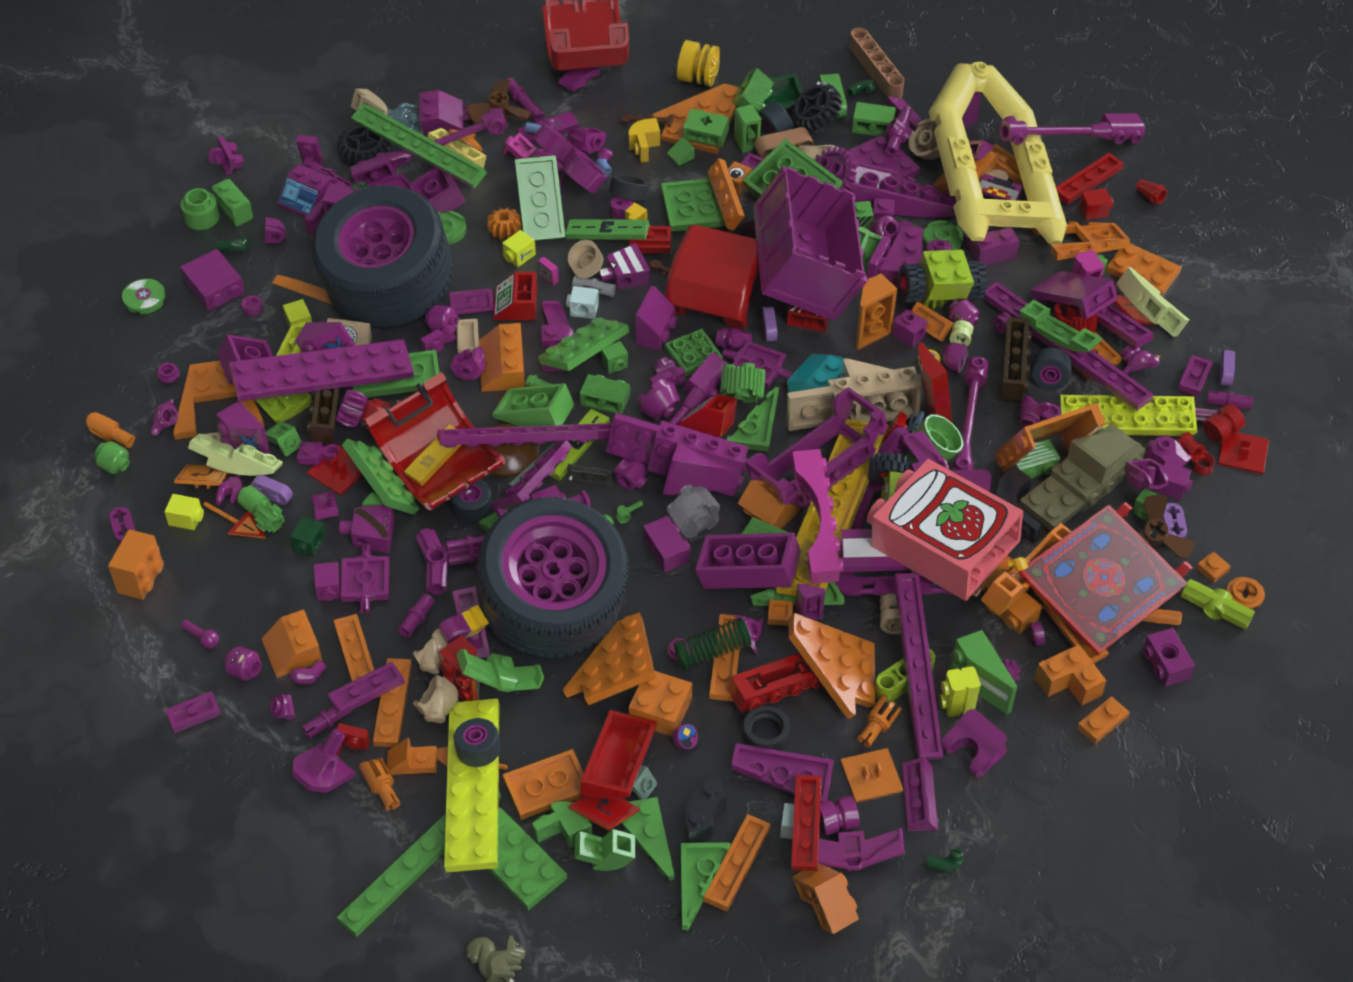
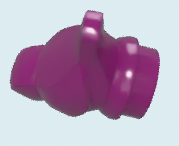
M727 328L719 329L716 336L717 346H722V348L739 349L747 340L752 342V334L743 332L738 328H732L731 330Z
M1129 345L1121 353V357L1127 363L1123 373L1127 375L1130 372L1141 371L1146 368H1156L1159 365L1160 356L1151 355L1147 350H1141L1139 347L1135 348Z
M1025 396L1021 402L1019 423L1024 427L1038 423L1040 421L1039 417L1043 415L1044 411L1050 409V403H1037L1032 397Z
M172 399L160 404L156 408L153 426L150 430L152 435H158L162 429L175 424L177 421L178 412Z

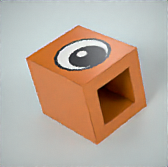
M734 161L728 170L737 195L740 198L746 190L743 180L752 172V168Z

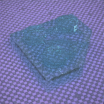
M402 103L398 108L388 110L387 116L423 135L419 122V106Z

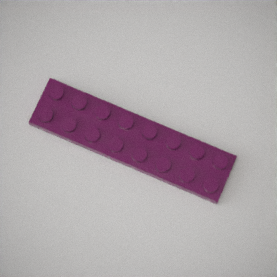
M404 339L229 362V369L238 402L414 377V370Z

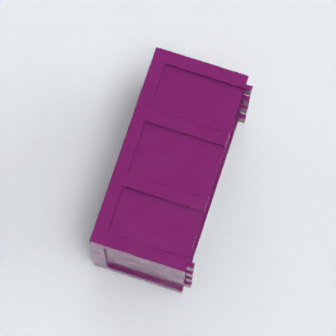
M782 166L753 205L762 294L829 319L837 320L868 282L864 272L862 259L864 254L860 245L859 220L856 218L854 204L856 199L853 192L834 188L833 184L828 182L821 183L815 177L810 175L806 177L799 174L795 169Z

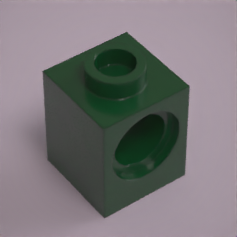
M302 516L290 536L293 550L301 555L306 554L314 557L326 538L324 522Z

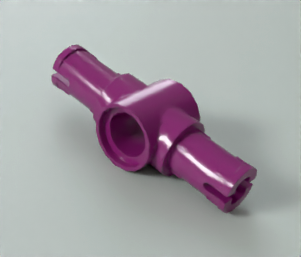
M903 106L899 116L894 118L886 129V133L889 134V141L885 148V153L889 156L897 154L900 144H903L912 133V129L909 127V120L913 109L909 106Z

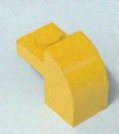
M657 118L637 121L629 129V150H634L635 155H639L641 162H648L649 147L660 146V129Z

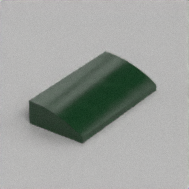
M796 73L770 78L774 82L771 87L773 91L765 99V106L775 101L785 110L793 109L792 105L796 103L794 99L800 96L799 93L803 92ZM742 83L732 86L741 87Z

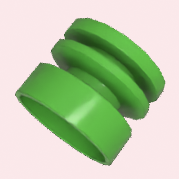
M939 415L926 417L918 428L912 432L923 431L947 463L963 447V439L959 430L953 423ZM907 449L904 453L907 459L910 460L911 464L917 463L914 456Z

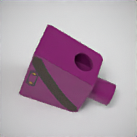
M385 505L358 507L354 510L353 521L340 520L339 533L351 534L355 548L361 549L362 544L365 543L366 547V543L371 545L372 551L390 553L394 524L393 508Z

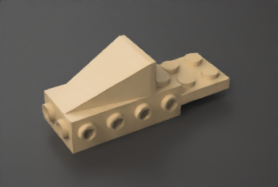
M843 359L842 378L828 380V387L787 393V428L789 431L817 427L834 415V397L847 387L882 410L885 414L886 422L893 421L900 411L908 415L907 418H911L912 412L914 413L913 417H917L920 410L921 388L923 385L921 375L917 374L914 366L893 370L852 359ZM853 400L854 406L847 419L869 422L871 412Z

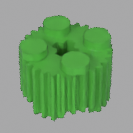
M742 363L741 367L731 364H724L722 366L721 395L743 400V403H757L758 398H763L765 388L764 369L755 368L753 363Z

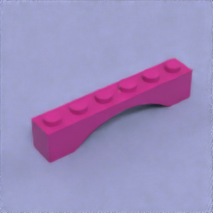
M820 449L793 451L792 468L794 480L800 484V488L811 499L820 521L819 534L808 552L807 565L810 584L839 581L840 572H843V560L838 558L837 554L840 551L839 537L834 536V531H837L836 518L831 517L830 512L833 511V499L828 497L827 491H830L829 477L824 475V472L827 471L826 458L821 457Z

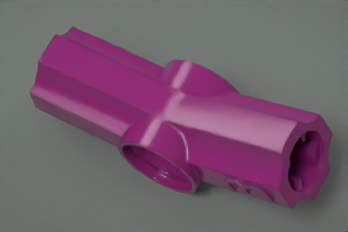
M426 528L415 536L416 542L427 562L426 591L433 595H442L443 592L447 591V571L449 568L447 551L442 547L434 529Z

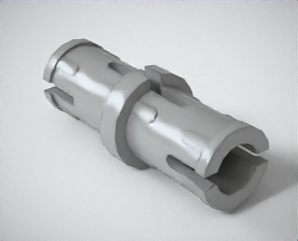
M578 276L573 278L572 289L573 286L598 289V293L612 298L615 295L616 284L600 282L596 278L592 280L582 279Z

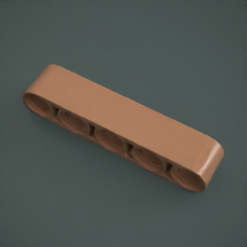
M859 27L854 28L851 31L850 37L851 52L886 97L902 98L903 76L867 30Z

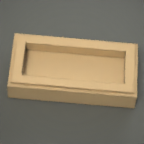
M478 319L459 320L456 327L458 354L462 353L465 349H470L473 354L474 348L479 346Z

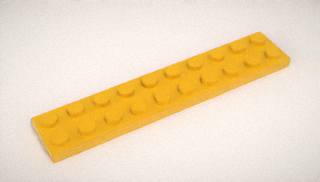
M846 420L847 425L864 436L863 428L869 422ZM887 429L884 435L878 434L873 444V447L876 448L874 456L884 443L882 440ZM839 434L828 462L852 446L853 443ZM869 459L833 485L830 491H827L828 497L833 499V511H830L831 517L836 518L837 531H834V536L839 537L840 551L837 552L838 558L842 551L841 530L851 528L870 480L868 478ZM812 501L796 537L801 554L792 587H776L779 594L796 596L797 584L799 583L821 587L825 591L829 582L810 584L807 565L808 552L815 543L820 530L819 517Z

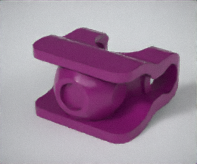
M975 709L967 711L944 736L941 743L942 749L948 754L954 753L959 748L965 746L973 748L977 755L971 762L970 773L976 778L983 776L1007 752L1005 746L1007 741L1006 735Z

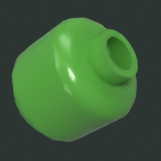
M113 441L100 444L94 454L96 465L110 474L125 471L130 463L128 450Z

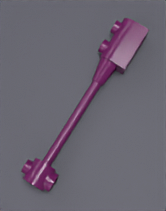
M493 108L482 115V122L434 141L443 146L484 129H487L489 134L499 135L508 127L502 109ZM405 150L378 153L374 158L360 160L356 165L351 166L352 177L355 183L365 182L369 187L397 177L396 169L413 159L415 155Z
M1137 113L1104 114L1100 123L1088 127H1027L1024 121H1017L1014 116L1005 117L1000 124V137L1002 141H1013L1015 145L1022 144L1027 135H1089L1104 140H1114L1116 144H1121L1125 140H1130L1133 144H1136L1142 140L1145 134L1144 123Z
M713 351L684 386L683 390L688 393V396L669 423L678 425L688 412H691L702 402L720 392L717 387L721 385L722 366L727 364V362ZM624 458L613 471L616 474V481L626 490L632 491L635 487L640 490L648 480L644 477L647 474V470L644 467L645 464L635 459L626 460Z
M972 357L967 361L964 380L970 389L962 434L963 447L952 459L950 471L973 470L974 464L972 462L970 441L978 389L986 384L989 367L988 361L982 357Z

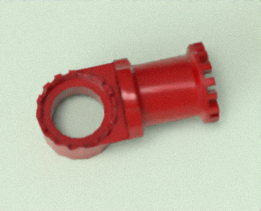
M1186 432L1183 433V436L1180 435L1181 439L1178 438L1176 441L1192 457L1190 461L1193 463V470L1199 475H1209L1212 473L1215 464L1214 457L1205 450L1202 444H1198L1192 438L1191 433ZM1198 462H1206L1209 466H1201Z

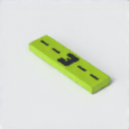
M591 409L578 424L610 423V418ZM595 439L585 443L578 442L577 440H568L572 446L566 453L568 457L563 462L555 465V471L550 476L560 481Z

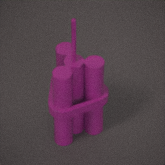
M469 535L464 539L446 542L444 548L447 551L448 565L468 562L469 564H475V561L479 558L480 548L485 535L476 537Z

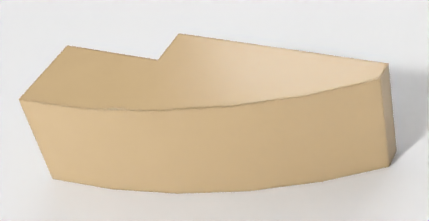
M355 88L351 103L353 109L357 111L361 104L365 103L387 115V106L378 96L368 89Z

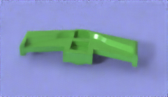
M461 649L456 654L462 675L494 687L498 691L510 692L539 689L544 680L539 664L514 667L511 657L492 653L487 658V661L468 654L465 649Z

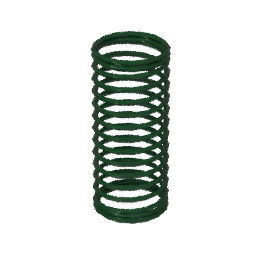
M739 617L737 619L734 618L733 622L729 620L728 624L724 622L723 626L719 624L718 628L714 626L713 630L709 628L708 632L704 630L703 634L699 632L698 636L694 634L693 638L689 636L688 640L684 638L683 642L681 640L674 642V649L681 667L686 671L689 669V665L691 668L694 665L686 648L685 641L689 645L695 665L698 666V659L703 664V657L708 662V655L713 660V653L718 658V651L723 656V649L728 654V647L733 652L734 645L738 651V643L743 649L744 644L747 647L751 646L752 640L745 621ZM730 623L733 625V629H734L735 635H734L732 629L730 628ZM725 625L728 627L730 637L725 630ZM720 627L723 629L725 639L720 632ZM715 629L718 631L720 641L715 634ZM710 631L713 633L715 643L710 635ZM705 633L708 635L710 645L705 637ZM700 635L704 639L705 647L700 639ZM695 637L699 641L701 652L699 650L698 645L696 644ZM690 639H691V640L693 641V643H694V647H695V651H696V653H697V656H696V654H695V652H694V650H693V647L691 646Z

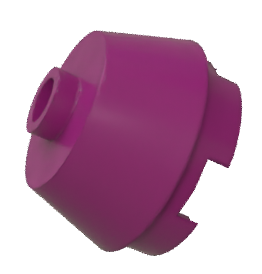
M662 378L651 385L652 388L645 395L642 393L636 400L640 411L655 421L671 416L680 403L675 384L670 383L668 379Z

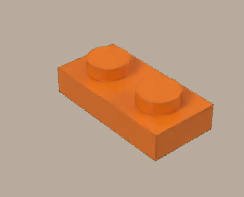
M918 301L911 311L927 321L926 332L940 341H944L954 324Z
M1111 696L1079 722L1077 729L1096 744L1127 719L1130 712Z

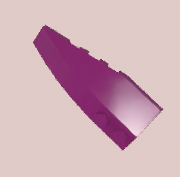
M857 161L854 162L858 165L854 169L858 173L853 176L856 182L850 184L853 189L848 190L855 194L856 200L854 202L870 201L873 211L874 198L895 199V215L956 217L953 206L957 201L955 196H950V192L944 191L941 193L934 188L935 186L929 184L926 186L915 183L916 179L909 176L907 179L897 176L898 172L891 169Z

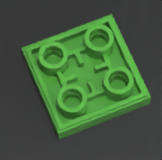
M703 329L664 344V349L677 367H682L685 370V377L694 374L712 351L723 359V356Z

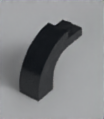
M1014 465L1000 479L996 496L1022 510L1017 501L1028 493L1031 478ZM1023 510L1021 537L1034 543L1039 539L1042 524Z

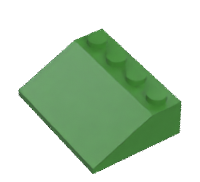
M784 139L743 180L748 193L757 200L782 166L795 169L799 174L806 177L809 175L815 177L821 183L828 182L833 184L834 188L840 189L843 184L840 179L787 139Z

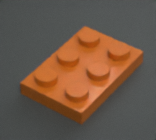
M1130 243L1129 247L1119 249L1106 268L1107 273L1121 278L1126 269L1131 267L1158 289L1162 297L1181 271V266Z
M573 749L503 774V780L521 820L550 810V804L554 802H572L583 797V795H580V787L584 773Z

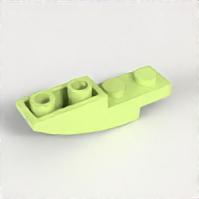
M1131 267L1126 269L1116 283L1124 295L1152 323L1159 324L1173 337L1178 336L1188 323L1189 319L1165 300L1160 295L1161 292Z
M198 434L190 441L188 449L208 457L207 466L232 474L248 476L267 475L274 473L283 464V461L276 459L274 455L262 453L251 445L241 444L237 449H234L230 444L218 442L206 434Z

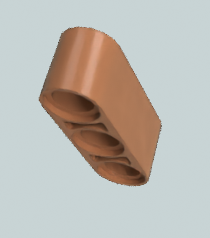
M800 127L760 136L755 140L754 147L759 157L765 159L784 139H787L796 147L814 146V142L808 130Z

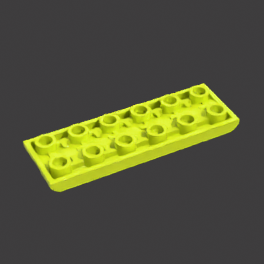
M1060 395L1061 415L1098 403L1106 422L1101 427L1103 429L1112 423L1118 429L1124 431L1126 435L1183 436V433L1186 432L1192 435L1197 433L1194 397L1153 396L1151 402L1136 411L1119 397L1113 395Z

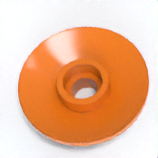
M449 129V130H448L449 133H454V132H456V131H459V130H454V129ZM476 134L460 139L483 152L480 144L474 139Z

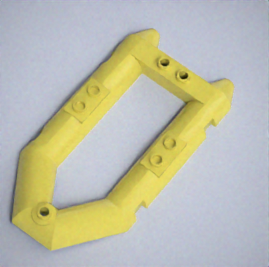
M983 62L957 64L931 106L929 115L931 121H936L937 127L934 130L950 196H955L957 201L953 207L958 225L972 241H984L989 226L1036 228L1049 244H1062L1067 223L1053 180L1046 149L1040 135H1027L1025 141L1020 145H1015L1011 141L1028 201L983 198L975 162L962 120L974 93L982 92L1002 119L1007 116H1014L1017 121H1024L1027 127H1037L1033 110L993 65H986Z

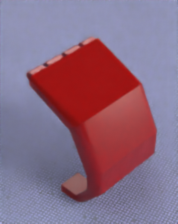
M545 0L546 5L542 6L547 50L553 70L568 71L622 66L628 61V23L620 22L618 0H581V3H578V0H562L560 5L559 0Z
M698 225L689 226L673 258L665 291V297L675 307V314L685 316L687 309L722 317L724 318L725 326L746 330L750 295L759 272L756 239Z
M442 372L423 383L424 390L433 402L432 406L400 426H395L385 408L380 409L365 419L368 429L390 465L415 499L428 510H433L505 464L504 457L487 444H479L477 447H469L463 444L423 486L406 476L404 471L437 438V430L445 429L448 425L456 429L474 428L456 402L447 385V379ZM419 390L389 410L398 422L428 402Z

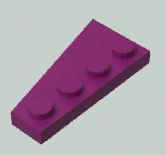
M566 440L551 447L534 463L535 467H532L519 477L521 481L504 491L506 497L499 500L496 499L491 504L493 509L496 511V508L504 509L529 500V494L537 490L543 484L542 480L555 471V465L563 462L568 457L566 453L572 448L570 443Z
M736 743L731 770L795 795L796 775H821V802H825L828 799L834 760Z

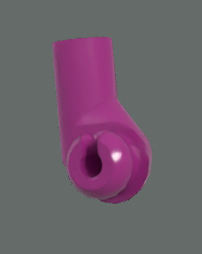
M317 660L311 668L293 669L289 675L290 679L297 684H312L326 669V665L322 661Z

